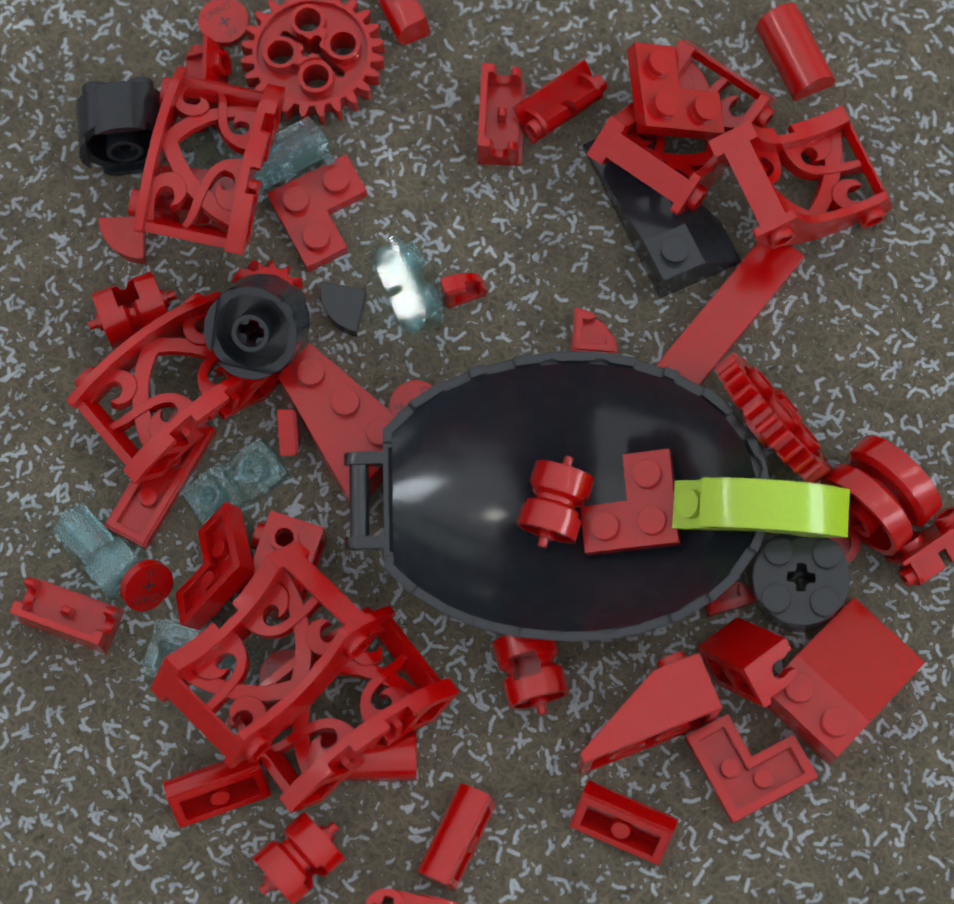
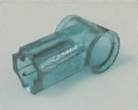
M84 503L69 509L59 518L58 523L53 528L64 545L85 565L83 567L85 572L110 599L120 592L121 581L127 571L135 564L141 562L130 547L120 537L115 538Z

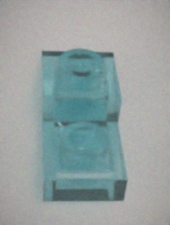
M259 437L225 465L215 464L181 492L204 525L225 502H229L242 510L272 491L291 475L267 439Z

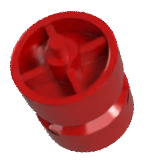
M150 271L128 279L127 286L124 289L112 285L91 293L97 314H94L96 319L87 323L90 330L99 328L100 331H105L112 349H115L143 327L167 313L166 307L170 306L169 301L177 299L174 290L165 293L164 289L159 290L153 272Z
M564 456L563 463L537 460L532 471L529 483L533 486L532 491L537 496L527 498L526 503L522 504L516 526L539 538L537 546L546 549L548 541L574 544L579 533L582 521L578 518L579 513L574 508L584 506V502L589 500L595 479L590 474L572 467L574 458L570 456Z
M505 635L492 643L498 669L508 674V677L502 684L510 710H520L529 707L537 708L538 715L542 716L548 714L547 704L570 693L563 666L554 664L553 661L559 654L556 641Z
M303 811L284 829L285 839L282 842L271 840L251 857L266 874L262 877L265 882L258 888L264 896L271 889L274 892L280 890L291 904H296L314 887L312 880L314 875L326 877L345 860V857L332 843L334 840L332 835L339 829L332 821L326 828L323 825L318 827Z

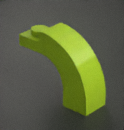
M751 478L675 480L672 528L680 530L758 531L802 537L848 538L850 489L815 483Z

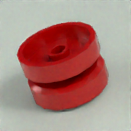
M866 435L848 454L849 465L837 464L819 484L850 489L848 525L858 532L860 540L871 549L883 555L894 556L913 536L911 526L923 527L942 507L941 496L928 475L903 450L879 436Z

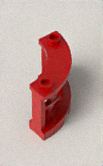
M679 40L675 46L680 88L719 92L720 95L721 92L733 84L754 98L750 108L738 117L733 116L729 109L736 105L738 96H729L720 101L725 133L749 120L758 127L766 128L776 112L771 108L776 100L774 96L718 61L690 40ZM696 61L721 76V78L709 87L706 78L695 64ZM633 101L619 113L610 116L586 154L601 165L613 161L673 202L670 211L676 215H680L687 209L695 212L707 196L711 185L727 167V165L720 163L715 157L708 143L710 140H704L705 150L701 153L684 155L663 152L665 146L664 136L637 133ZM640 137H647L650 140H644ZM650 141L653 142L654 149L648 148Z
M178 66L172 78L164 77L159 97L161 107L150 141L140 189L133 188L131 192L128 215L135 217L133 231L140 233L149 232L225 248V252L243 255L251 240L254 217L262 185L261 181L254 180L255 171H260L263 162L268 161L274 139L279 130L286 87L267 84L263 92L187 76L188 68ZM178 116L183 119L175 124ZM234 121V130L245 128L248 131L242 135L234 134L229 129L228 122ZM218 124L220 136L225 144L244 156L243 159H227L215 164L207 171L202 182H200L185 161L179 144L193 133ZM165 156L171 172L160 174ZM222 177H229L235 182L230 190H224L221 188L220 182H218L215 195L210 192L213 185ZM168 192L174 196L172 203L169 205L170 213L180 210L185 204L187 196L189 197L192 205L184 223L154 217L156 202L161 194ZM201 211L214 222L228 229V232L195 226Z
M843 105L811 119L791 124L787 129L789 134L777 135L774 128L758 127L749 120L708 141L717 160L732 168L760 225L752 230L756 240L764 245H769L771 248L820 239L860 223L863 229L870 228L882 222L887 217L885 212L892 209L890 198L866 154ZM845 137L856 160L842 163V138ZM802 154H805L809 157L810 164H807L802 160ZM781 163L791 174L798 178L810 181L819 180L815 195L807 210L789 201L773 186L780 178ZM863 173L874 196L858 202L850 200L847 193H854L862 186V183L854 179L839 181L841 176Z
M220 291L206 295L195 293L188 297L182 305L170 310L143 327L111 352L96 367H90L82 372L74 383L77 388L66 400L72 408H77L122 460L126 465L123 471L134 484L162 477L185 451L204 436L199 428L207 421L214 419L217 414L223 420H226L237 412L266 400L280 383L278 375L288 366L286 365L276 373L262 379H244L232 375L219 364L221 361L216 357L212 349L209 350L205 342L204 333H200L197 330L204 327L206 314L210 306L222 294ZM183 355L203 359L204 361L198 371V389L201 396L192 401L180 394L164 393L148 399L150 377L158 356ZM219 365L220 367L216 370V376H223L226 379L219 384H214L209 381L208 377L212 370ZM135 367L133 376L129 371ZM113 387H118L122 390V393L118 398L111 400V407L116 410H122L133 404V409L114 422L99 402ZM174 408L177 411V415L169 422H164L161 419L163 415L162 410L159 409ZM133 425L136 426L142 446L140 450L124 433Z
M298 540L266 555L247 586L233 601L232 604L238 611L220 629L212 623L187 644L165 656L150 688L162 702L169 699L225 756L224 763L230 769L246 759L249 762H255L262 757L270 748L271 740L297 719L331 684L347 663L358 658L371 643V638L368 634L377 619L370 612L364 614L308 560L311 553ZM295 579L313 595L305 604L294 583ZM321 606H324L343 624V627L338 630L334 639L330 642L323 640L324 630L332 625L329 620L321 618L310 624L309 618ZM274 608L279 609L278 618L280 620L285 619L290 613V617L278 625L268 626L266 623V617ZM294 632L296 648L291 680L272 685H242L247 677L250 666L249 653L243 641L251 633L266 639H278ZM313 653H314V654H316L317 656H319L320 659H319V660L316 662V664L312 667V665H313ZM227 656H234L237 662L236 667L230 678L225 681L224 679L230 675L231 671L228 668L219 669L218 664ZM193 685L214 696L205 704L189 686ZM229 700L234 701L229 709V716L232 721L236 723L238 718L245 713H250L253 716L252 723L240 730L237 735L216 715ZM278 702L270 710L264 704Z
M390 605L374 611L370 607H366L361 611L364 614L370 612L377 619L368 636L371 638V642L378 638L394 661L385 668L379 666L383 661V651L380 646L375 652L364 651L355 660H350L338 674L369 680L360 699V710L364 723L356 729L346 722L334 718H323L309 723L311 705H309L297 719L283 730L285 731L293 727V733L276 744L271 740L270 748L259 758L284 792L279 798L290 813L323 802L345 778L365 763V760L360 755L369 747L371 749L375 747L380 739L388 746L408 733L433 723L459 694V690L449 678L440 680L393 619L396 612ZM341 627L325 635L323 640L325 642L332 641ZM314 653L312 667L320 659V657ZM295 656L260 685H272L291 680ZM403 671L412 684L398 676V674ZM382 687H385L386 689L380 693L381 699H388L392 704L383 710H379L372 706V700L376 693ZM278 702L264 704L270 710ZM245 713L238 718L236 723L230 719V716L226 721L231 728L237 727L240 731L252 723L253 716L250 713ZM323 732H334L338 736L336 744L330 749L321 747L322 736H318L312 742L310 738ZM295 748L302 773L300 776L283 755Z

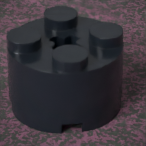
M134 77L129 81L108 83L91 81L83 85L82 95L76 103L79 157L85 166L92 169L91 162L103 166V173L111 176L143 173L154 126L161 107L159 102L160 92L154 88L153 80L147 77Z
M252 274L242 277L222 293L210 306L204 322L205 342L209 350L212 349L216 357L221 361L219 364L232 375L244 379L268 377L285 367L299 352L308 337L310 315L306 304V297L298 287L293 286L278 276ZM258 328H263L264 332L258 331Z
M779 534L771 538L758 554L751 577L752 596L760 612L778 628L791 632L813 631L830 621L841 608L850 585V571L847 560L840 546L828 537H802ZM795 572H803L804 578L812 581V583H807L804 591H797L795 583L787 581V579L794 577Z

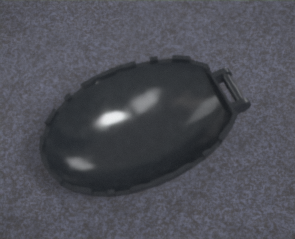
M552 352L517 356L511 360L490 365L482 364L470 368L465 373L442 383L438 382L409 401L408 405L383 429V451L344 453V466L349 467L350 537H345V550L384 551V569L410 594L442 614L473 627L514 637L551 641L616 639L642 634L673 624L715 601L740 578L750 560L758 552L765 532L680 530L681 545L588 556L584 551L581 523L574 544L548 541L546 549L537 546L539 541L537 536L516 526L522 504L526 503L527 498L537 496L532 491L533 486L529 483L535 462L537 460H547L563 463L564 456L574 458L572 467L590 474L595 479L589 500L584 502V506L627 501L622 454L670 449L673 458L675 480H701V478L769 479L766 460L755 435H751L733 412L735 409L707 386L705 388L679 375V371L667 366L661 368L636 360V357L604 352ZM369 467H383L384 536H369ZM580 506L575 507L574 509L579 513L578 518L582 521Z

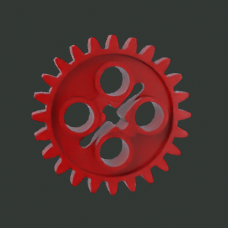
M268 0L270 14L267 15L256 11L255 18L258 26L247 25L245 29L249 40L241 42L242 52L245 57L241 58L243 71L248 72L245 75L248 88L256 87L254 90L264 92L267 84L286 87L282 112L284 121L287 122L295 112L300 113L302 125L308 123L310 115H317L319 123L325 125L326 113L330 112L339 121L343 120L342 107L344 106L357 112L358 102L356 97L358 96L366 100L371 99V90L368 85L379 86L380 75L377 71L383 70L385 67L384 57L380 55L384 53L383 39H378L380 36L378 23L370 24V11L367 9L357 13V0H350L345 5L343 0H284L285 3L281 6L273 0ZM306 24H315L318 26L315 30L312 31L300 30V28ZM287 34V35H289L290 37H292L294 40H292V39H290V38H288V37H286V36H282V35ZM343 47H348L354 50L353 52L345 56L334 53L336 50ZM279 56L291 57V60L284 64L272 62ZM333 71L336 72V73H338V74H340V75H344V76H343V77H339V76L335 75V74L333 73ZM316 79L327 82L320 88L307 86L308 83Z
M732 352L716 365L717 376L724 383L723 386L726 389V393L744 414L745 417L743 419L766 449L770 446L790 470L798 473L808 483L816 484L831 472V466L827 462L828 459L821 452L822 447L819 441L802 422V415L781 388L776 390L757 367H750L747 361L737 353Z

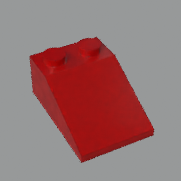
M854 597L784 668H795L797 670L796 677L788 686L770 698L772 703L767 708L830 765L925 662Z
M684 651L664 657L657 662L659 668L655 669L580 753L576 766L580 776L704 727L716 719L722 709V705L699 653L686 658Z

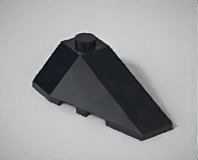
M596 139L582 145L586 154ZM587 156L659 298H663L741 263V259L722 223L702 204L695 212L687 209L680 215H676L670 211L673 205L672 201L613 161L601 165Z

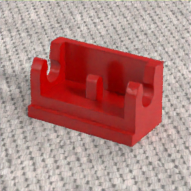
M482 63L477 164L522 166L524 130L512 107L525 99L526 83L522 82V71L516 66L512 67L511 75L502 76L497 74V68L494 63Z
M27 577L25 579L24 586L27 587L23 601L15 600L9 612L19 623L107 654L124 614V609L38 578Z
M738 617L697 646L710 673L719 686L763 708L771 704L770 698L788 686L797 674V670L792 667L784 669L778 676H774L772 673L774 663L779 659H783L791 650L785 637Z

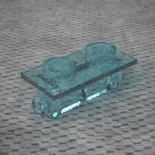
M394 235L390 236L389 239L393 249L391 246H384L376 250L374 265L386 291L391 292L400 286L403 288L402 292L389 298L400 326L407 328L408 333L412 334L425 328L423 321L426 319L439 324L443 323L444 320L439 311V308L442 306V300L434 285L430 282L427 283L421 269L425 267V261L420 250L414 243H408Z

